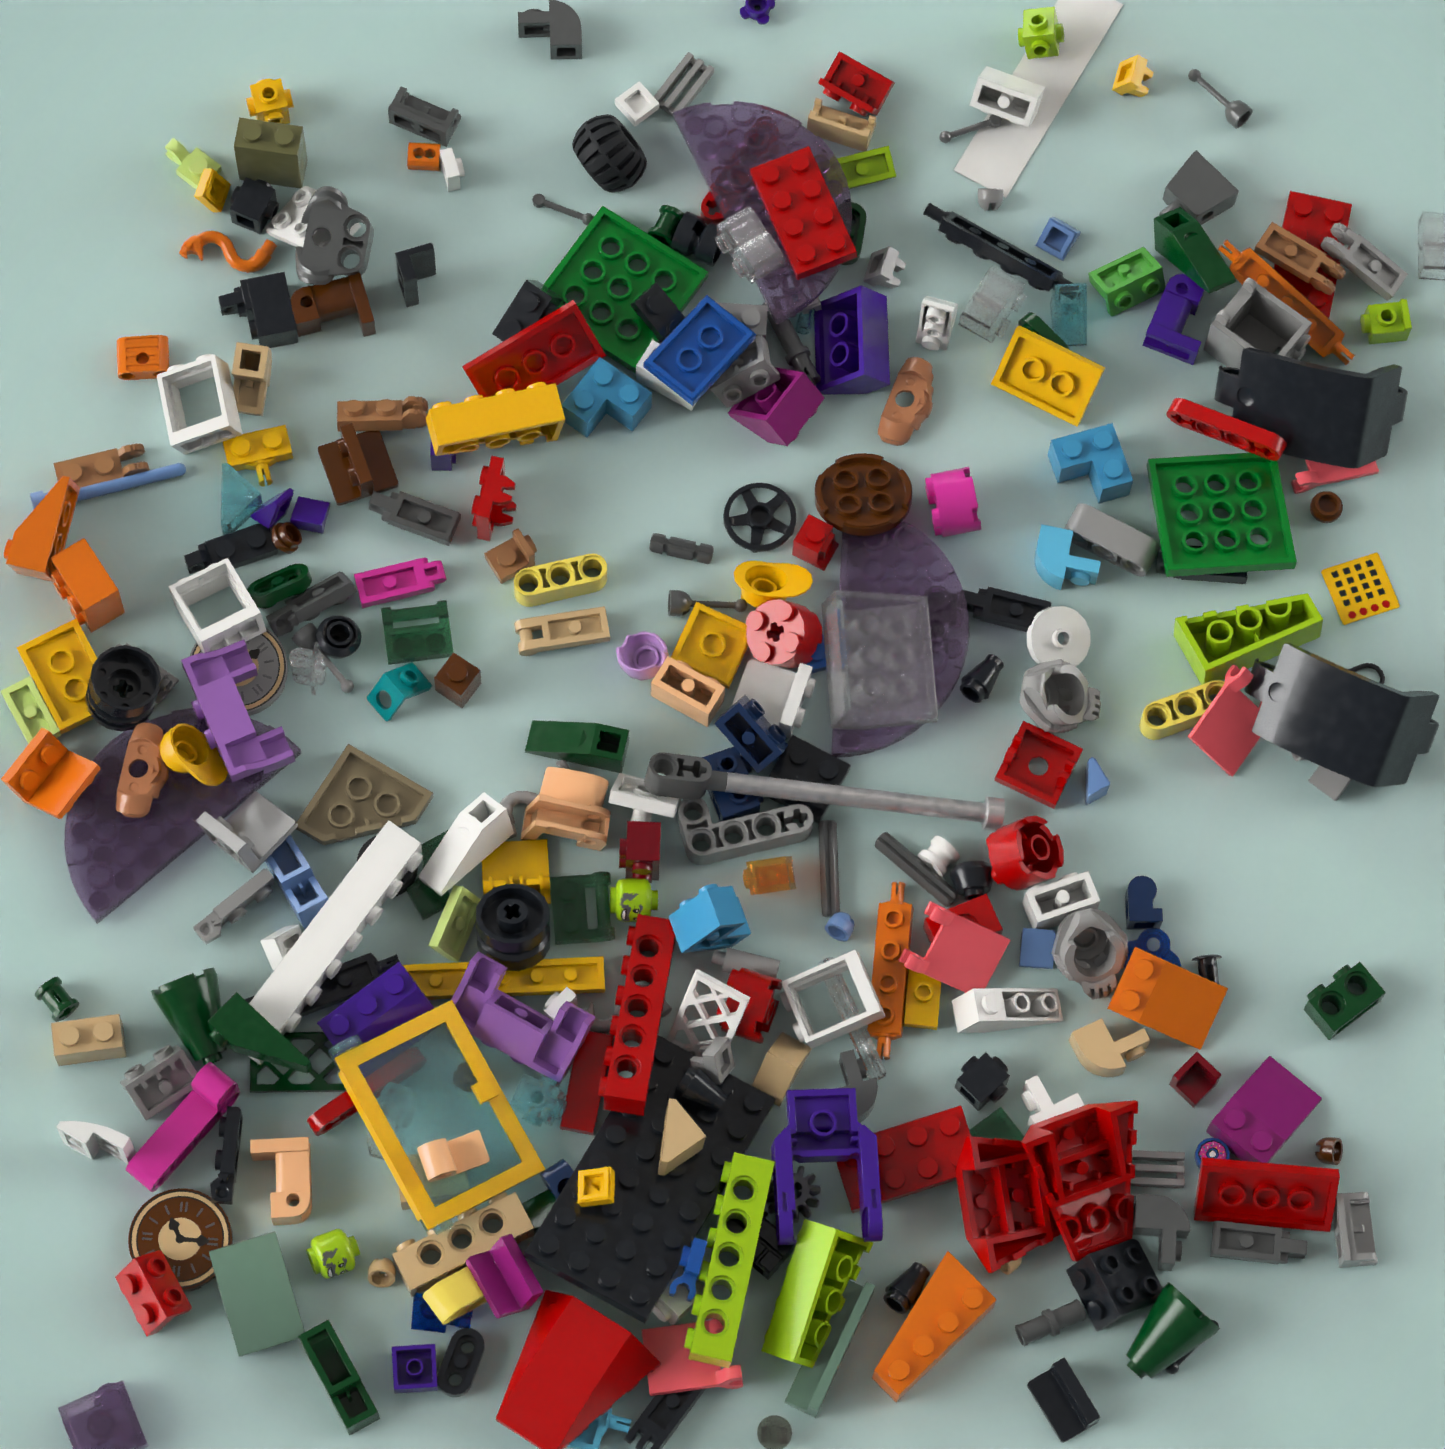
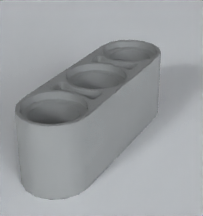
M1083 503L1076 506L1064 528L1073 531L1072 543L1141 577L1147 574L1161 549L1160 544L1152 537Z

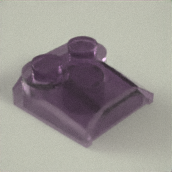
M123 1380L116 1383H106L99 1387L97 1391L58 1408L73 1449H143L148 1447L147 1440Z

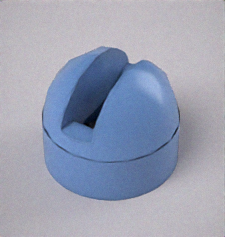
M838 912L830 917L825 925V930L832 938L839 941H847L854 930L855 924L848 913Z

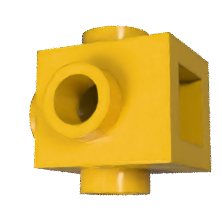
M281 78L275 80L262 79L256 84L250 85L251 97L246 98L250 117L256 116V119L282 124L290 123L288 108H293L294 105L290 89H283Z

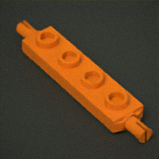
M1228 240L1223 242L1232 253L1222 245L1218 250L1232 261L1229 269L1242 285L1247 278H1252L1257 284L1312 322L1308 335L1311 336L1308 345L1319 355L1325 357L1333 353L1344 365H1347L1350 361L1341 352L1351 360L1355 355L1341 344L1345 333L1249 247L1240 252Z
M892 882L891 900L879 903L872 984L886 1017L868 1024L867 1033L869 1036L878 1039L876 1058L883 1060V1057L885 1060L890 1059L891 1040L901 1038L903 1034L908 968L899 959L905 948L910 950L914 911L912 904L904 902L906 884L903 882H899V885L897 882Z

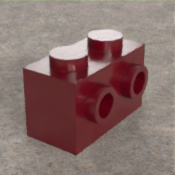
M627 821V838H620L619 868H626L625 878L647 879L650 883H652V880L659 881L661 822Z

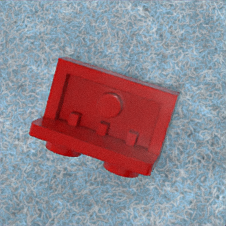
M839 51L824 79L820 78L818 84L825 87L822 92L823 94L838 102L841 97L852 102L849 107L850 109L866 117L868 112L876 116L878 115L895 82Z
M161 1250L134 1258L115 1276L120 1290L125 1295L135 1314L136 1320L141 1325L146 1336L158 1333L174 1317L188 1313L192 1309Z

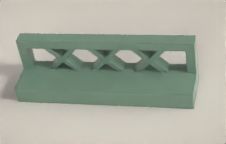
M849 1280L842 1294L846 1301L841 1311L832 1315L829 1321L832 1327L831 1332L813 1368L801 1365L785 1399V1404L816 1418L873 1296L875 1285L866 1282L863 1287Z

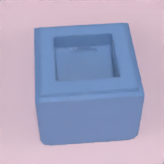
M1050 217L1035 246L1064 261L1081 231L1056 217Z
M1093 757L1088 759L1085 769L1086 805L1105 796L1110 786V781L1097 760Z
M1023 928L1020 940L1019 967L1053 969L1054 958L1051 953L1056 938V931Z

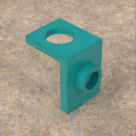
M411 662L385 672L367 696V700L387 722L392 719L406 699L429 691L433 685L416 665ZM382 690H385L391 696L392 703L390 708L384 707L380 702L379 695Z

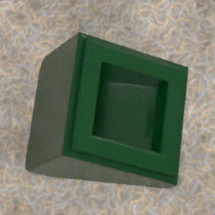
M549 1189L522 1203L534 1226L535 1234L556 1201Z

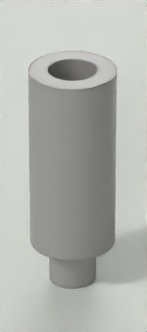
M727 948V952L714 950L711 963L722 965V971L731 973L733 969L740 971L741 968H747L776 978L780 960Z

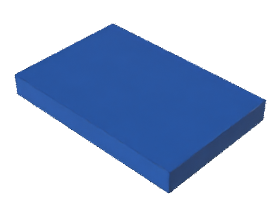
M706 295L643 362V367L693 406L756 339V333Z

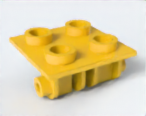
M547 839L505 841L482 861L483 895L493 888L505 884H523L536 889L545 897L547 904H551Z

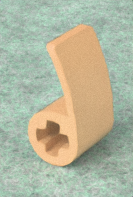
M547 767L539 794L583 805L603 807L609 782L601 776L586 772Z
M479 1130L449 1141L446 1138L433 1140L417 1148L428 1182L438 1181L487 1164L490 1161Z

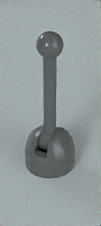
M1192 69L1189 72L1188 77L1191 81H1197L1226 107V119L1234 128L1237 129L1246 123L1253 112L1246 103L1240 100L1229 102L1201 77L1199 70Z
M669 590V616H683L687 614L696 602L710 608H732L738 612H744L747 609V602L743 599H738L736 602L693 601L690 595L684 591Z

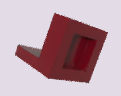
M1196 1052L1173 1075L1169 1085L1194 1108L1217 1085L1221 1073L1202 1055Z

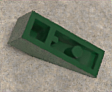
M237 992L207 1021L212 1031L209 1036L222 1049L228 1046L236 1053L307 1074L312 1070L311 1061Z

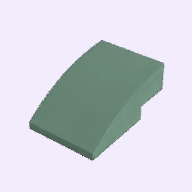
M275 1231L209 1251L239 1357L299 1339L298 1336L304 1333L305 1330Z

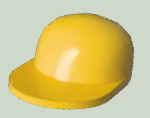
M181 723L164 734L160 744V754L167 767L178 773H190L199 782L208 786H218L225 781L228 771L223 759L220 757L217 747L210 749L205 735L192 725Z

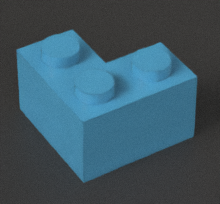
M599 357L562 403L565 423L588 438L604 416L608 414L633 432L652 408V392Z
M1113 423L1051 440L1047 455L1057 483L1088 475L1098 504L1130 494L1133 478Z
M717 884L706 885L698 890L699 894L696 897L681 902L679 904L680 908L668 916L681 953L730 948L751 934L739 898L736 897L733 886L718 887Z

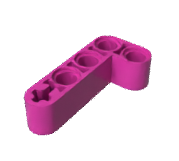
M208 1062L200 1069L192 1080L191 1086L193 1090L126 1166L125 1171L151 1192L156 1191L215 1126L220 1117H223L227 1112V1106H232L240 1094L238 1084L212 1062Z

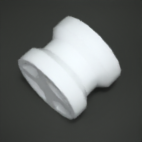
M938 835L934 836L931 840V846L927 850H921L917 856L941 878L946 874L949 864L956 863L960 859L956 849L947 840Z

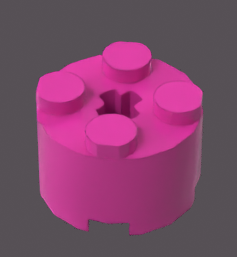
M969 467L930 474L929 478H925L928 504H935L936 509H931L935 536L942 535V537L981 530V521L977 516L978 503Z

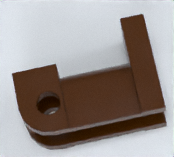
M360 273L332 280L326 285L302 287L296 290L291 297V308L298 337L322 331V322L357 314L363 337L376 334L375 321Z

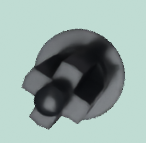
M1211 954L1192 958V961H1197L1200 976L1219 984L1217 959L1222 958V956Z

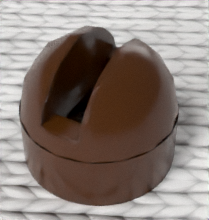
M1326 1137L1316 1143V1146L1320 1147V1152H1315L1319 1161L1331 1165H1338L1343 1154V1144L1340 1138Z

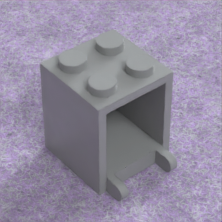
M1247 278L1242 288L1227 306L1216 315L1215 320L1210 326L1203 350L1226 367L1240 369L1242 351L1249 347L1270 353H1275L1279 349L1278 355L1301 360L1306 352L1305 346L1311 339L1308 332L1312 322L1257 284L1252 278Z

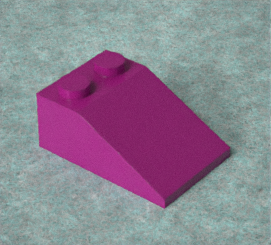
M1269 1056L1214 1117L1206 1132L1213 1138L1222 1140L1227 1145L1229 1151L1241 1161L1269 1163L1320 1103L1322 1098Z

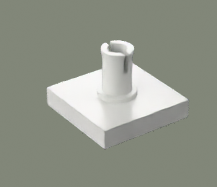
M619 773L610 791L608 803L632 808L631 821L651 822L653 813L674 818L681 799L653 795L645 788L643 778Z

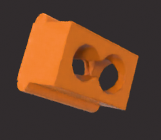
M409 142L408 169L440 171L441 144Z

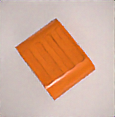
M148 335L117 339L118 378L122 380L156 379L157 374L166 372L169 368L168 337L164 335Z

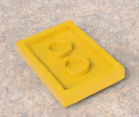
M1019 325L1014 331L991 385L1077 427L1085 414L1105 367Z
M77 619L16 647L61 735L94 719L88 712L85 696L92 666L97 657Z

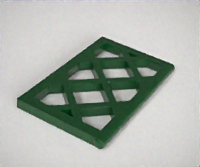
M286 1032L283 1035L289 1042L311 1039L315 1045L304 1054L308 1059L317 1050L321 1049L333 1061L320 1074L312 1068L309 1073L315 1079L310 1084H292L288 1080L297 1070L289 1069L283 1075L270 1062L264 1061L261 1065H258L257 1062L250 1058V1093L347 1091L343 1083L328 1084L324 1080L338 1066L334 1060L336 1056L324 1045L329 1040L324 1032ZM267 1067L279 1080L274 1084H257V1074Z

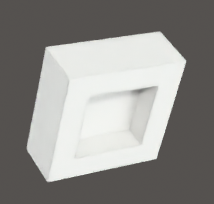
M640 81L615 99L616 107L635 127L659 109V102Z
M452 147L440 150V162L448 192L461 189L460 177L465 176L461 157L455 159Z
M568 987L561 993L555 992L545 1003V1016L554 1021L559 1008L566 1001L578 1006L577 995Z

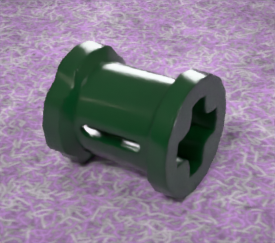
M662 205L659 209L660 216L655 226L649 229L648 234L671 247L675 231L684 213L675 207Z
M59 977L51 978L35 992V997L38 1000H43L53 1013L52 1018L55 1022L64 1020L79 1006L78 1000L76 998L72 999L61 986L62 980Z

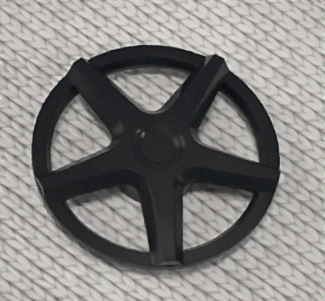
M751 483L739 488L729 497L724 508L723 523L730 538L739 546L754 553L770 551L783 545L792 536L796 525V509L791 498L780 488L768 483ZM766 488L778 494L767 503L756 500L750 489ZM742 494L748 508L747 513L729 517L732 503ZM784 501L787 502L791 513L789 526L773 516L774 512ZM731 526H750L751 543L737 536ZM765 529H771L784 534L773 543L761 545Z

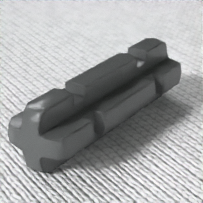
M653 533L649 545L651 552L662 554L664 551L667 552L668 556L691 561L693 558H696L697 562L710 564L714 552L712 545L701 543L699 546L696 545L695 541L672 536L670 539H667L666 535Z

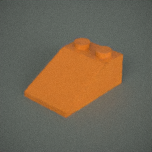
M62 476L15 530L13 539H8L4 550V558L7 559L6 564L16 573L54 582L49 572L53 570L50 557L65 549L80 492V487L70 477Z
M1135 947L1107 1009L1201 1050L1228 988Z

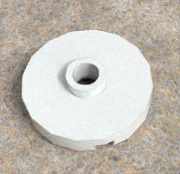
M1067 606L1048 607L1038 612L1026 633L1027 648L1032 659L1037 664L1062 659L1064 662L1078 666L1087 656L1091 644L1090 630L1086 620L1076 610ZM1059 633H1062L1064 636L1062 644L1058 642Z

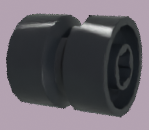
M687 211L678 224L671 248L686 256L694 253L696 260L713 267L725 246L729 229L713 222L706 225L704 218Z

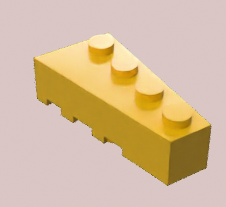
M537 382L529 385L527 389L514 391V389L509 388L498 391L495 396L483 398L482 395H474L466 398L461 403L451 404L450 401L437 403L432 406V409H429L426 422L435 456L472 452L479 449V444H485L490 449L502 448L511 440H518L520 445L532 444L534 439L540 436H545L547 442L557 441L565 422V416L556 383L546 385L545 382Z

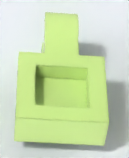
M174 138L165 146L167 150L166 156L180 165L176 169L177 175L195 189L198 187L204 169L212 168L218 174L222 171L220 164L197 147L190 154Z

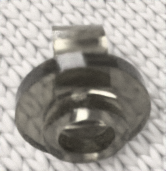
M778 1415L768 1416L760 1422L757 1437L760 1444L766 1449H783L791 1440L792 1428L785 1418Z

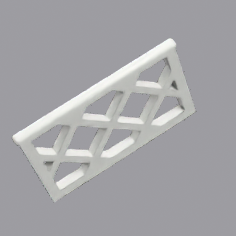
M696 969L667 1040L701 1057L700 1047L702 1045H710L719 1036L713 1023L726 1021L729 1026L726 1037L729 1038L731 1045L751 997ZM700 981L708 985L712 993L699 996L696 991L698 982ZM730 997L740 1002L736 1012L730 1013L724 998ZM716 1000L722 1014L709 1017L703 1002ZM695 1004L701 1018L688 1021L685 1015L689 1005ZM705 1025L711 1039L699 1042L692 1028ZM684 1029L690 1044H683L675 1039L678 1030Z

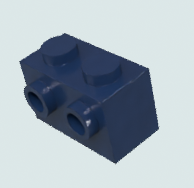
M744 695L722 713L714 724L758 774L784 752L788 746L785 742L787 737L776 724L771 725L763 716L765 714L764 709L755 699L749 700Z
M734 746L702 757L710 763L714 771L739 774L752 773L751 765L740 755ZM707 790L720 822L760 813V803L764 802L763 796Z

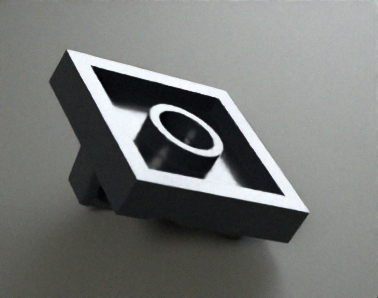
M792 735L787 743L788 746L780 755L769 777L841 786L851 765ZM768 797L783 806L793 804L807 806L813 813L814 822L818 824L830 804Z

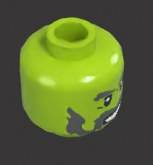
M622 878L617 881L615 887H610V914H615L620 922H636L638 914L651 916V910H658V890H651V884L647 879Z
M334 1229L314 1237L311 1240V1248L306 1249L315 1275L320 1273L325 1279H330L353 1270L356 1264L355 1256L360 1255L355 1237L353 1235L347 1237L342 1229Z

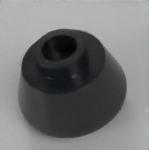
M345 616L326 618L321 622L316 633L319 647L327 656L334 659H341L352 655L359 648L362 638L358 625Z
M985 861L962 862L955 865L950 872V878L958 894L965 896V900L968 901L989 893L994 880L991 876L992 866Z

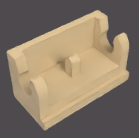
M816 98L813 111L810 110L806 133L864 152L867 151L874 133L876 117L870 115L869 120L823 106L822 99Z

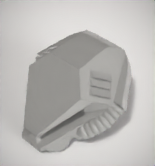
M1062 659L1039 663L1024 672L1019 703L1025 713L1045 732H1069L1076 729L1078 723L1099 719L1101 708L1100 691L1088 687L1089 683L1083 673L1076 666L1064 662Z
M1087 908L1072 912L1064 917L1058 927L1051 954H1053L1055 965H1058L1057 968L1062 972V975H1065L1070 981L1079 983L1085 994L1094 1000L1109 996L1116 988L1117 980L1115 974L1119 973L1126 963L1128 938L1107 913L1096 908Z

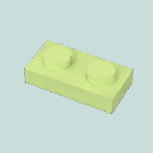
M30 676L1 690V694L28 744L41 728L50 731L56 738L61 736L60 730Z
M454 885L428 946L448 960L459 962L475 924L476 908L481 899L463 886Z

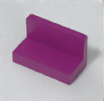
M512 1234L500 1237L489 1251L470 1256L466 1260L469 1270L494 1316L498 1319L530 1309L544 1293Z

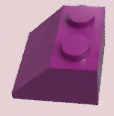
M775 367L780 373V380L733 405L728 414L768 443L788 446L797 438L799 431L808 419L817 412L818 406L825 397L804 372Z

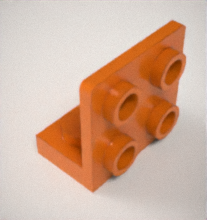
M41 728L1 780L23 802L55 818L62 819L72 809L74 802L86 787L93 782L101 767L97 763L69 751L50 731Z

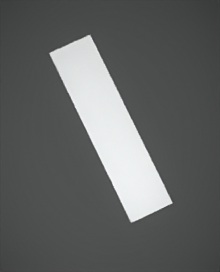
M1057 0L1054 7L1058 23H1062L1064 28V42L1059 43V56L1028 59L1025 53L1012 74L1045 87L1036 117L1029 127L1017 125L1002 118L999 127L987 126L978 129L953 171L986 188L1003 189V197L1006 198L1124 4L1116 0ZM988 114L984 121L988 120L992 114Z

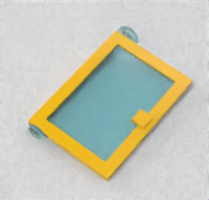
M452 1000L365 1043H362L359 1035H354L328 1050L339 1071V1078L416 1219L422 1223L426 1232L433 1229L435 1234L438 1235L454 1226L451 1219L545 1170ZM475 1130L481 1132L490 1158L487 1164L448 1178L428 1182L417 1151L419 1146L441 1138H446L449 1141Z

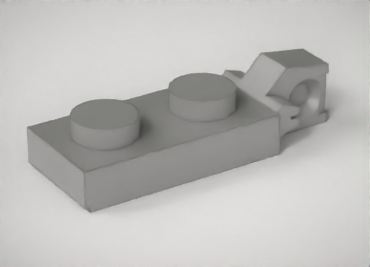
M267 868L261 870L217 905L213 912L196 924L193 928L201 940L207 945L221 937L222 925L227 921H230L231 924L235 923L246 914L247 910L245 907L252 901L256 900L259 903L273 892L271 886L275 884L272 874Z

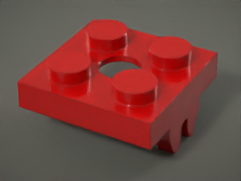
M491 456L489 466H483L479 481V485H482L480 496L475 495L471 512L474 515L472 526L477 527V539L485 541L491 540L494 525L502 527L513 523V517L504 514L503 511H516L517 504L512 501V496L503 493L504 490H515L516 483L505 476L504 458Z
M1023 721L1012 740L1010 748H1008L994 781L1055 809L1082 754L1083 748ZM1039 757L1047 762L1048 770L1046 773L1035 775L1029 770V762L1033 758Z

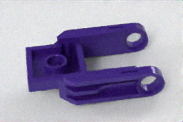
M856 1089L787 1090L788 1126L774 1139L771 1146V1161H775L772 1177L777 1244L796 1245L793 1232V1216L796 1210L793 1161L798 1163L845 1162L850 1159H856L863 1241H882L883 1219L877 1136L865 1125H861L858 1122Z

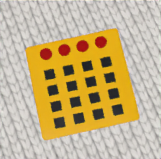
M1378 553L1360 557L1321 571L1343 625L1400 607Z

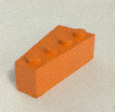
M949 1251L943 1257L874 1370L872 1379L896 1403L994 1308L997 1299Z

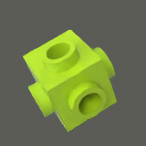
M1055 7L1023 11V28H1018V42L1020 47L1025 46L1028 59L1059 56V43L1064 42V28L1062 23H1058Z

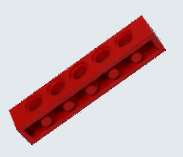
M638 914L636 926L629 925L626 945L632 946L630 956H623L621 975L626 976L625 986L618 985L615 1005H619L621 1008L619 1016H612L609 1035L615 1036L613 1046L607 1045L604 1065L610 1067L608 1077L601 1076L598 1096L604 1097L603 1110L644 1116L676 940L669 919ZM644 951H651L656 955L652 957H646L641 953ZM646 981L650 985L646 987L638 986L636 982ZM641 1011L645 1015L641 1017H635L631 1015L630 1012ZM627 1041H635L640 1045L637 1047H628L624 1043ZM622 1071H629L633 1073L634 1076L630 1078H624L620 1076L619 1073Z

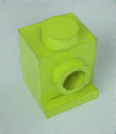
M1400 299L1399 302L1367 306L1365 313L1361 315L1360 323L1362 333H1367L1369 344L1407 341L1412 329L1407 299Z

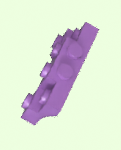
M245 640L214 651L194 654L181 660L183 669L196 697V700L191 702L198 721L205 719L208 729L203 731L210 749L217 747L232 783L262 770L266 774L295 762L294 753L288 745L282 726L259 736L256 735L254 726L235 685L258 675L257 668L248 653Z
M478 951L470 960L462 980L451 999L471 1035L480 1039L486 1046L496 1048L509 1055L513 1061L525 1064L560 1084L567 1076L579 1048L584 1044L596 1017L566 1001L559 1008L553 1021L549 1017L498 990L507 967Z

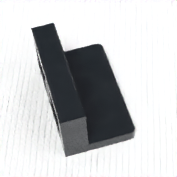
M432 243L395 253L397 278L406 307L419 304L417 280L436 274L435 252Z
M1065 1357L1053 1363L1050 1370L1032 1379L1027 1384L1028 1389L1062 1443L1097 1424L1101 1418Z

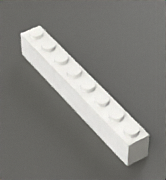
M388 820L249 1003L282 1035L286 1031L292 1033L302 1019V1016L299 1014L307 1004L312 1006L322 993L320 986L326 978L332 979L335 977L343 964L340 960L347 951L353 952L363 938L360 933L367 924L371 926L375 924L383 912L381 906L388 897L393 899L398 894L403 885L401 879L407 871L414 872L423 859L421 855V842ZM250 1057L259 1065H261L264 1062L263 1060Z

